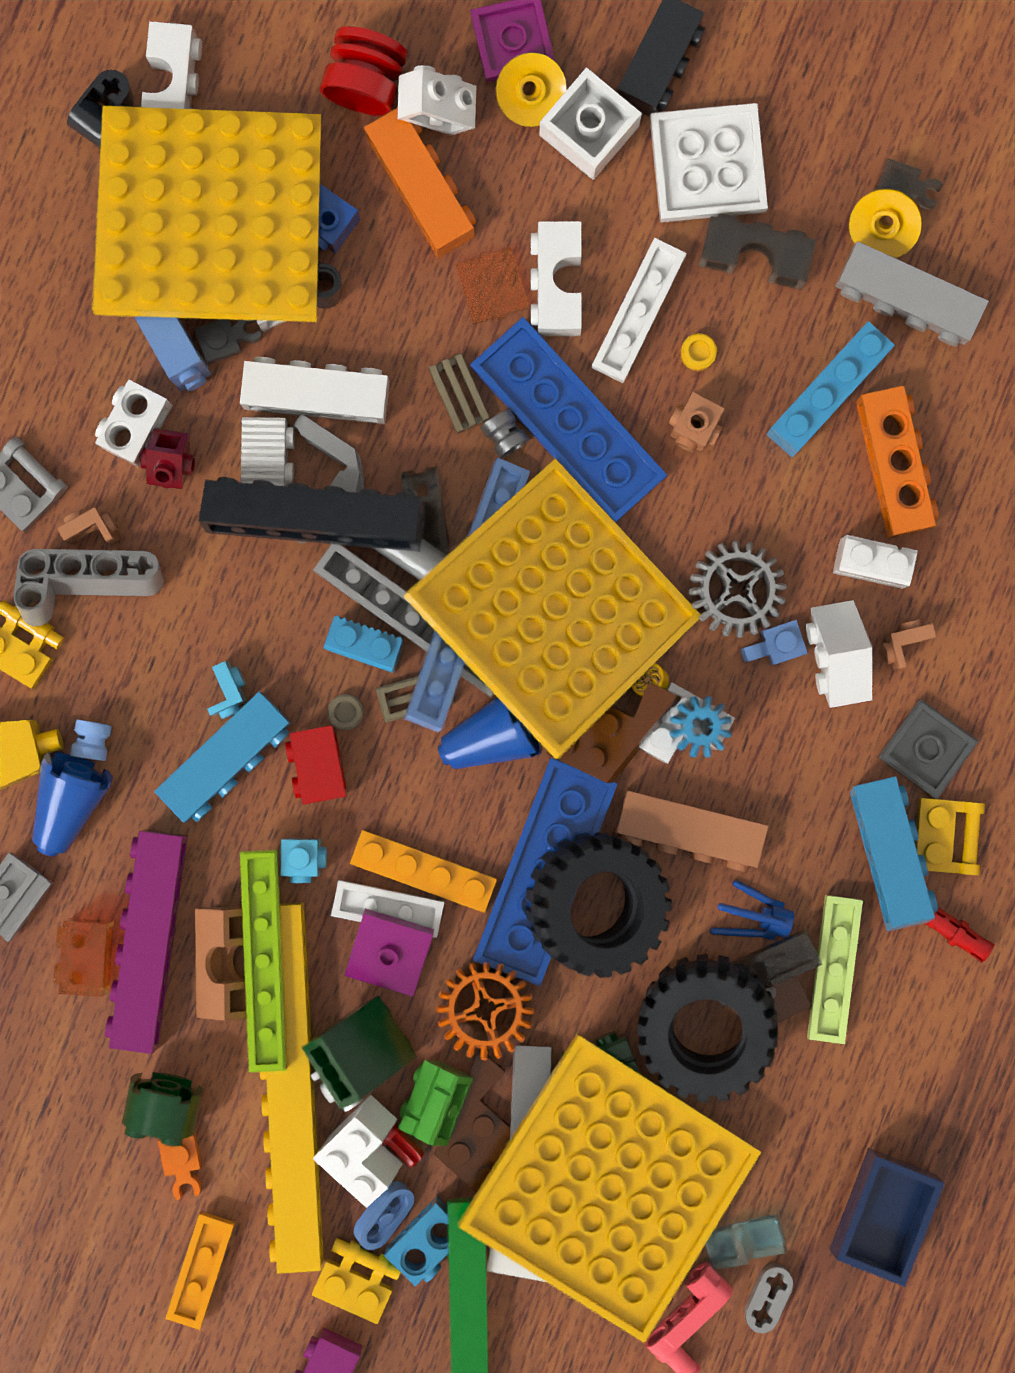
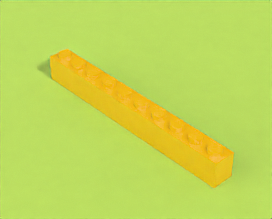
M304 902L280 903L287 1070L260 1072L261 1080L267 1081V1094H262L261 1100L262 1115L269 1118V1130L264 1131L263 1136L264 1152L271 1155V1167H266L265 1180L266 1188L272 1189L273 1203H268L267 1217L268 1225L274 1226L275 1240H270L269 1254L270 1262H276L277 1274L321 1271L324 1263L319 1164L313 1160L318 1152L314 1081L310 1076L314 1068L301 1048L312 1040Z

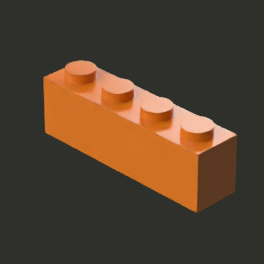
M397 107L365 126V136L437 258H440L474 238L473 225L477 222L470 208L467 205L461 207L454 196L459 192L449 174L442 176L436 166L440 163V160L432 145L428 144L425 146L420 139L421 127L397 119Z

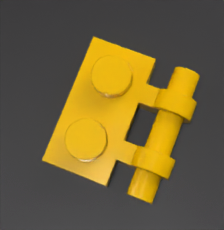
M2 600L0 602V615L6 618V622L3 627L0 626V670L30 689H35L53 661L51 657L41 651L46 643L58 649L62 645L64 637L56 633L54 626L49 623L41 626L28 625L24 622L16 605L13 606ZM19 626L34 635L30 644L14 635Z
M336 1238L331 1251L343 1256L342 1262L339 1264L327 1258L313 1289L312 1296L378 1325L393 1290V1287L382 1283L381 1280L384 1275L397 1280L401 1272L384 1254L381 1253L380 1256H377L360 1248L361 1244L353 1240L348 1243ZM356 1262L372 1269L371 1276L368 1277L351 1269L353 1263Z

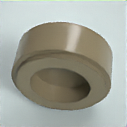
M342 694L332 699L328 706L327 715L331 724L336 728L351 730L361 723L364 717V708L356 697Z

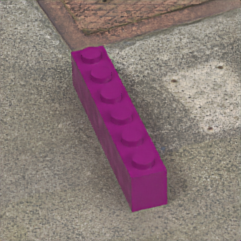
M142 830L139 831L138 837H133L130 856L135 858L134 872L128 873L125 893L130 894L129 907L123 909L120 921V929L125 930L124 943L118 945L115 957V965L120 966L119 978L113 981L110 992V1001L115 1002L114 1014L108 1017L105 1028V1037L110 1038L109 1048L153 1054L159 1047L188 835Z

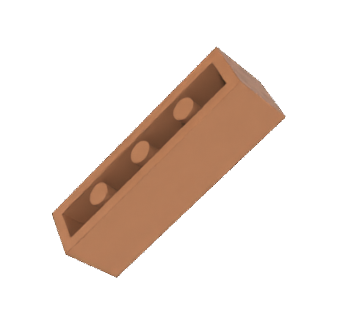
M625 790L615 832L623 834L622 839L634 845L642 846L643 841L647 840L658 843L656 848L658 851L677 855L678 849L692 852L691 859L712 864L715 857L727 860V868L747 873L749 866L755 868L759 866L768 826Z

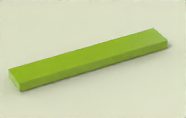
M278 850L241 851L240 868L249 1072L286 1071L287 1056Z

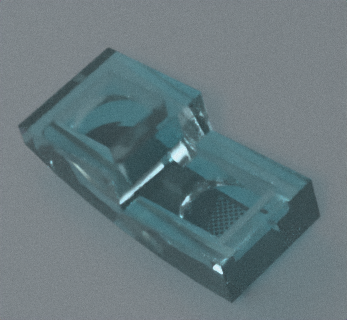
M778 1214L754 1218L714 1229L706 1242L711 1265L715 1270L746 1265L750 1259L784 1254L787 1250Z

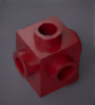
M154 428L147 448L144 447L141 456V468L146 469L147 484L163 488H183L186 477L192 476L195 468V455L190 454L189 433Z

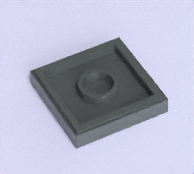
M918 699L877 758L932 798L938 799L979 741L923 700Z

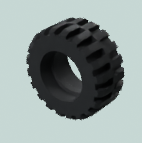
M596 832L594 836L582 833L575 836V841L564 839L557 843L559 850L555 854L547 851L541 858L545 862L542 869L534 868L530 876L536 880L534 888L528 887L526 890L525 898L531 902V907L525 909L528 921L533 923L530 930L534 938L542 944L541 948L551 957L570 970L573 969L579 974L588 977L594 973L600 978H608L613 975V971L622 975L631 971L630 964L633 962L642 965L649 959L646 955L647 951L650 948L658 949L662 941L657 938L661 930L667 932L670 923L669 920L665 919V912L672 911V899L664 895L665 892L670 890L668 880L659 875L662 872L660 865L657 861L649 858V853L642 848L607 833ZM605 871L616 874L621 879L625 890V904L621 916L609 930L599 935H581L574 929L571 920V903L575 892L592 875Z
M697 954L696 961L689 962L687 957L677 960L676 967L671 969L667 966L659 973L658 980L651 982L647 988L646 996L642 1000L637 1027L640 1054L646 1056L645 1065L651 1074L656 1072L659 1074L658 1082L666 1089L671 1084L677 1087L676 1095L686 1099L688 1093L697 1095V1102L708 1103V1096H717L719 1102L730 1100V1092L735 1090L741 1096L749 1091L750 1082L753 1081L758 1084L763 1079L765 1068L771 1067L775 1058V1047H778V1019L771 992L765 990L764 981L758 974L754 976L749 974V967L741 962L737 966L730 964L729 957L719 955L718 960H708V954ZM711 999L725 1003L741 1018L743 1026L741 1039L733 1048L721 1054L702 1055L695 1053L682 1045L674 1034L673 1022L677 1012L685 1005L697 1000Z

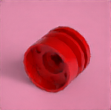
M354 26L338 28L334 36V43L336 45L332 46L330 50V57L336 63L326 65L320 84V93L329 101L347 110L370 116L386 115L392 111L397 94V86L392 81L399 80V76L403 74L402 66L406 64L408 51L394 39L376 31Z

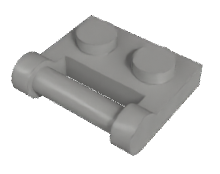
M16 436L8 441L0 452V510L22 532L26 533L68 490V485L62 479H56L25 449L26 444ZM14 459L46 489L45 494L41 498L8 466Z

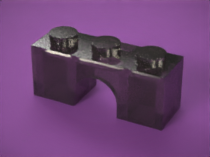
M718 214L717 217H710L698 266L733 274L738 256L745 251L755 250L761 252L768 259L770 270L767 282L802 290L807 282L816 240L808 238V234L798 230H788L787 233L775 231L772 225L763 222H753L752 225L740 223L737 217L728 214Z

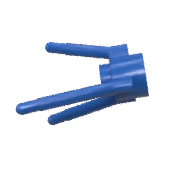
M734 880L732 883L734 887L770 906V908L763 907L761 913L719 903L717 908L730 914L759 921V928H763V930L742 928H711L710 930L713 935L762 937L773 941L776 936L786 939L793 926L794 911L785 909L784 902L772 899L752 887Z

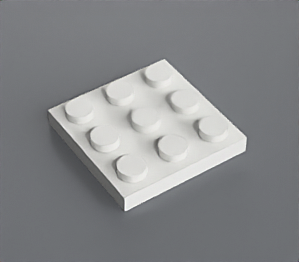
M757 103L650 114L660 222L765 213L767 211L768 205Z

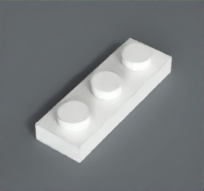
M338 880L331 916L361 922L366 908L434 929L433 937L437 938L445 901Z

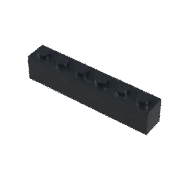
M219 477L217 481L205 480L198 521L206 533L420 552L426 510L422 499L409 492L383 495L373 489L347 492L337 486H325L323 490L311 489L309 486L301 483H290L287 487L275 486L273 483L265 480H254L251 484L239 483L236 479L229 477Z

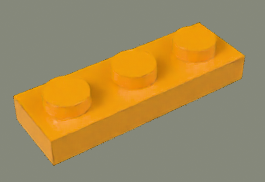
M203 1211L200 1212L165 1319L198 1330L201 1329L235 1225L234 1221Z

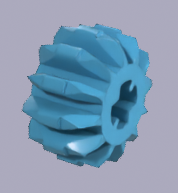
M696 696L690 697L692 711L686 705L680 703L677 705V709L684 717H670V722L681 725V729L670 732V737L683 735L684 739L676 747L678 750H683L691 743L690 757L695 758L697 756L700 745L703 755L706 758L711 757L710 743L717 750L722 751L725 746L718 739V736L730 738L732 732L721 729L722 724L732 722L731 717L727 716L719 719L717 716L724 710L725 706L721 703L713 710H710L712 697L707 696L704 698L702 708H700ZM694 719L698 721L706 719L709 726L705 727L709 729L707 735L703 733L695 735L692 728L696 727L692 725Z

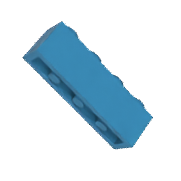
M868 321L777 420L766 435L793 458L895 344Z
M259 691L154 792L183 823L190 822L192 819L197 823L212 810L209 803L218 794L224 798L238 785L235 778L244 769L250 773L265 759L261 753L271 744L274 748L278 747L289 736L290 732L287 728L293 723L264 692Z
M891 777L854 786L850 791V797L887 932L930 922L935 918L934 912L938 911V905L933 890L928 891L924 877L928 876L927 864L924 856L917 854L914 841H918V832L915 822L907 818L905 807L909 805L904 785L899 786L897 778Z

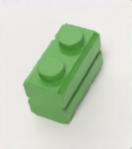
M424 1060L423 1064L414 1073L413 1082L415 1086L410 1098L401 1107L400 1117L402 1119L398 1128L429 1145L447 1146L473 1077L456 1070V1068L444 1062Z

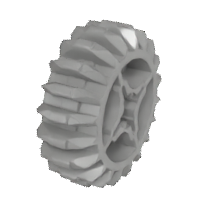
M733 541L730 553H728L723 543L717 546L719 557L711 550L705 553V557L710 565L702 561L696 563V568L703 572V575L692 574L690 576V580L694 583H699L700 587L689 589V595H700L701 600L694 602L692 607L693 609H698L703 606L706 612L699 616V620L703 622L711 616L714 620L710 624L709 629L715 631L721 623L724 625L722 636L725 637L729 636L732 627H735L736 637L742 638L744 636V626H747L751 635H755L758 633L755 622H758L763 628H768L770 622L765 615L768 614L774 618L780 615V612L772 604L783 605L785 603V598L775 595V592L786 590L787 585L785 583L775 584L774 580L784 575L783 570L780 569L772 573L769 567L777 562L776 558L772 557L765 563L761 559L765 555L766 549L762 547L757 551L756 555L751 554L753 549V543L747 542L744 551L740 552L739 542ZM742 561L752 565L755 569L747 575H738L731 568L728 569L724 563ZM715 570L720 576L719 580L723 585V592L718 599L712 602L709 594V582ZM762 577L765 583L766 594L761 608H759L756 604L757 600L752 594V588L755 582ZM748 578L751 579L745 585L746 589L742 591L746 593L744 598L738 594L724 601V598L730 594L729 590L733 588L729 586L731 581L737 585L740 582L743 583ZM730 603L739 604L744 610L747 609L752 616L736 619L724 615L720 610Z

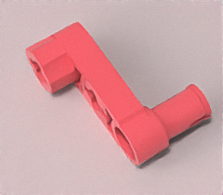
M707 1261L698 1264L689 1273L685 1281V1286L692 1294L659 1324L645 1343V1347L661 1363L666 1362L676 1373L700 1372V1365L689 1356L681 1345L724 1306L733 1293L732 1286Z

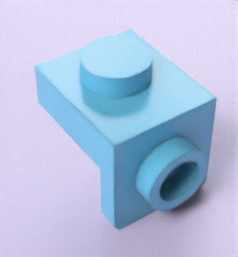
M226 661L212 667L226 700L207 709L210 716L220 715L221 719L235 715L241 709L239 705L247 702L241 688L246 683L239 667H232Z

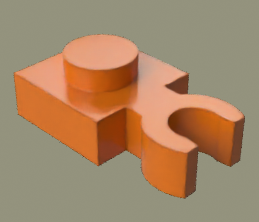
M194 1132L191 1137L183 1139L182 1145L177 1147L164 1145L159 1139L158 1146L164 1175L176 1176V1181L172 1188L174 1198L180 1200L183 1197L181 1186L185 1183L193 1187L194 1196H199L202 1191V1184L200 1179L193 1174V1170H198L202 1167L196 1133Z

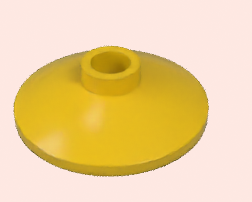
M533 52L520 54L511 59L498 76L496 84L497 101L502 112L513 122L527 127L539 126L540 121L566 92V80L561 68L551 58ZM533 82L534 91L529 95L524 94V84Z
M878 189L863 196L854 206L849 220V231L854 244L858 241L893 258H898L913 248L920 236L922 227L921 214L916 203L905 193L894 189ZM882 216H890L893 219V223L889 226L881 224L880 218Z

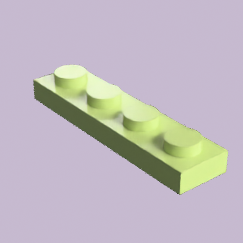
M825 895L811 1001L812 1007L810 1008L807 1032L809 1040L845 1044L863 900Z

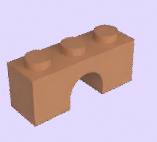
M220 906L195 909L196 1018L220 1021L247 1018L245 980L236 974L233 965V956L236 948L244 945L242 907Z

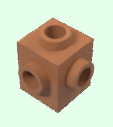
M692 392L685 407L677 405L668 423L674 426L670 435L676 439L674 443L691 453L695 449L702 452L706 444L713 446L723 428L717 423L725 408ZM691 423H697L700 428H694Z

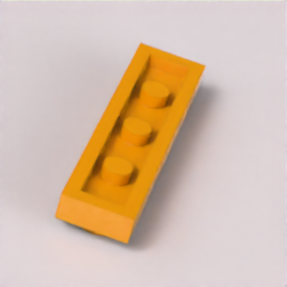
M366 830L361 831L350 861L351 865L483 913L486 911L497 881L495 877Z

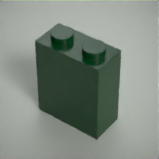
M379 995L359 1005L301 1047L340 1110L362 1100L417 1057L410 1046L409 1040L403 1035L391 1016L390 1010L383 1003Z

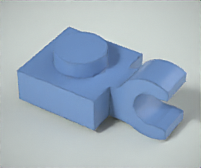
M797 620L761 631L763 642L740 649L744 663L768 656L771 666L808 654Z

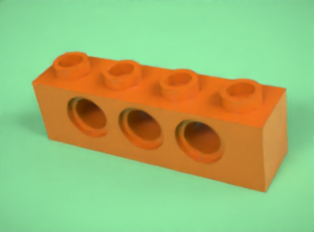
M904 386L861 395L856 400V405L887 539L926 531L935 527V520L939 518L938 507L935 499H930L927 485L931 483L930 472L927 464H922L919 450H922L923 443L919 429H914L911 415L915 413L912 396L910 394L906 395ZM885 419H892L898 424V435L892 436L885 432L883 428V421ZM897 453L905 457L907 467L904 471L893 467L891 463L892 454ZM901 488H907L913 492L915 501L912 506H907L901 502L899 498Z

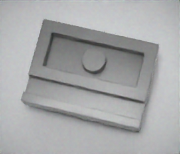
M13 852L8 853L0 864V935L7 942L13 940L54 884V882L45 878L39 871Z

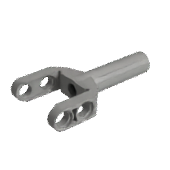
M301 414L293 427L305 437L308 443L346 467L344 472L342 470L339 471L330 486L343 488L347 492H359L361 489H365L362 462L358 452ZM424 539L421 541L420 552L372 548L419 580L448 556Z

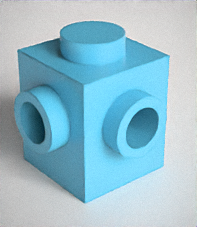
M322 838L282 839L281 876H290V883H312V877L319 876L321 868L327 867V847H321Z

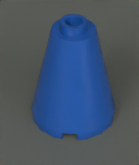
M496 697L441 737V745H438V752L445 765L450 764L453 769H462L532 758L542 754V744L506 705Z
M56 752L54 758H50L49 753H45L40 768L32 841L37 845L39 852L48 856H57L58 853L67 852L111 787L113 776L108 770L104 768L101 774L93 769L94 762L72 756L68 753Z

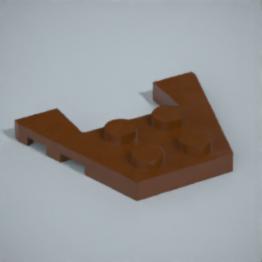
M648 683L635 716L611 706L557 759L605 783H613L641 749L639 746L652 731L655 732L663 722L661 719L671 707L675 708L682 696L654 683Z
M481 1049L477 1052L468 1074L473 1077L449 1143L447 1146H437L434 1155L476 1193L510 1141L511 1127L481 1100L505 1073V1070L489 1055L487 1060H481Z

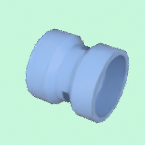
M76 719L74 730L78 734V738L71 745L70 755L106 761L108 750L105 747V739L111 736L112 725Z

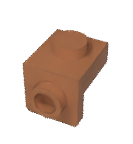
M96 507L85 513L83 510L71 513L63 519L65 524L57 528L63 540L70 544H74L98 529L106 542L111 545L119 542L115 535L119 528L109 512L103 514Z
M921 619L899 624L900 632L885 635L886 643H882V653L886 664H891L893 670L905 668L906 662L902 646L935 638L936 633L933 623L922 626Z

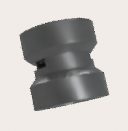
M510 409L497 414L480 427L485 437L492 439L494 442V451L500 459L513 453L529 441L524 430L517 428L515 424L516 417Z

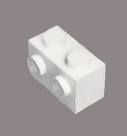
M425 65L416 66L414 71L399 76L397 119L448 135L458 134L475 128V85L462 81V78L457 75L437 73L434 67Z

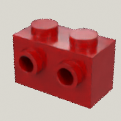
M331 725L289 733L290 741L285 742L288 762H295L297 777H292L295 798H301L302 805L347 797L348 791L336 727Z

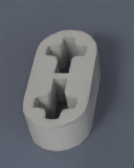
M770 1263L762 1268L745 1304V1320L749 1327L757 1333H768L774 1329L791 1294L793 1279L787 1268L782 1264ZM778 1273H781L784 1285H776L772 1295H769L771 1285L767 1278L769 1276L775 1278ZM765 1301H768L766 1311L770 1317L768 1319L762 1318L759 1323L756 1322L752 1312L754 1310L760 1311Z

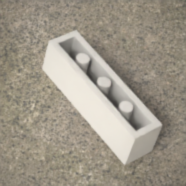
M254 357V362L244 361L240 405L244 410L290 415L302 414L310 417L385 424L390 381L387 375H382V370L375 368H361V373L348 372L347 367L337 364H326L325 369L311 368V363L292 360L290 365L276 364V360L272 358Z

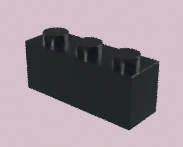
M662 0L617 90L620 96L641 113L650 117V114L657 113L659 108L664 111L666 110L674 93L670 86L675 77L682 78L690 61L685 56L690 46L697 48L706 30L705 27L701 26L704 12L680 0Z

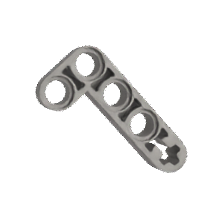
M32 549L23 553L19 558L13 597L24 622L31 626H41L52 618L55 595L151 596L162 589L164 577L158 559L154 554L147 551ZM44 569L41 573L32 575L35 570ZM72 570H80L74 575H67ZM107 571H116L114 574L110 576H103L104 573ZM33 601H40L34 607H27Z

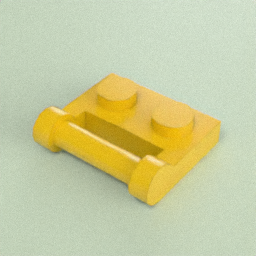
M918 798L916 822L918 841H915L917 854L924 856L928 871L966 875L980 874V864H977L980 816L985 812V804ZM956 812L966 813L962 863L952 862Z

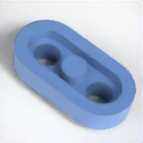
M391 1182L389 1187L367 1207L356 1222L354 1236L365 1249L374 1250L383 1246L413 1207L414 1195L403 1182Z

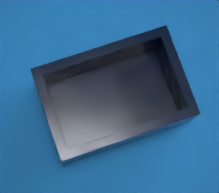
M868 1148L829 1248L835 1259L905 1287L945 1183L934 1173Z

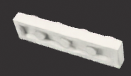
M654 238L592 364V369L624 383L686 256L685 252Z

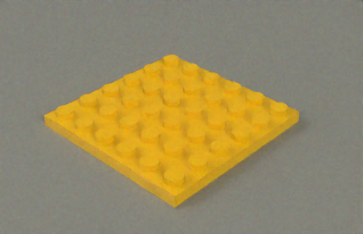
M103 106L93 289L94 315L317 322L321 114Z
M556 459L547 465L404 595V598L555 759L560 757L699 620L701 615L696 609H693L690 602Z
M576 1034L461 1217L458 1226L645 1343L761 1152Z

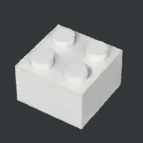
M586 67L540 121L539 135L594 180L638 129L642 113Z

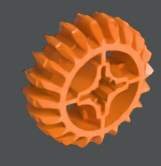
M484 962V972L477 973L475 963H470L469 969L472 975L466 977L463 970H456V974L461 981L456 984L448 978L445 983L453 990L452 993L449 994L443 991L439 993V998L448 1001V1006H437L436 1011L441 1014L447 1013L448 1018L438 1021L439 1027L451 1026L452 1030L448 1031L444 1038L446 1041L451 1040L454 1036L459 1038L454 1045L456 1051H459L464 1044L469 1045L467 1057L472 1058L475 1048L481 1049V1060H487V1049L494 1048V1055L499 1059L502 1057L499 1046L505 1044L507 1050L512 1053L515 1051V1047L510 1041L511 1038L514 1037L521 1043L525 1041L524 1035L518 1032V1029L522 1027L530 1030L532 1027L530 1022L522 1020L523 1015H534L533 1008H523V1003L531 1001L533 997L532 994L520 996L519 991L523 990L527 985L524 980L515 986L511 983L515 979L516 971H510L505 978L501 976L504 969L503 964H498L496 972L491 973L489 972L490 963ZM483 981L500 984L508 990L512 997L492 999L487 995ZM472 984L475 993L474 1004L470 1008L463 1010V1012L455 1014L458 997L464 989ZM479 993H482L484 1001H489L488 1006L491 1003L495 1007L504 1005L491 1012V1029L488 1027L487 1020H482V1016L480 1018L476 1014L467 1016L480 1009L481 1000ZM516 1007V1016L511 1028L499 1037L495 1025L497 1016L508 1009ZM479 1022L486 1031L488 1041L469 1037L461 1030L458 1024Z

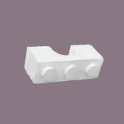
M149 21L146 58L152 69L169 71L173 74V78L169 87L162 92H142L141 107L192 109V95L197 96L199 88L198 74L194 73L195 60L200 61L202 56V40L197 38L192 25Z
M538 222V233H531V255H538V268H531V290H538V304H531V326H538V334L540 336H580L581 293H567L560 290L555 285L553 276L562 267L580 266L581 222Z

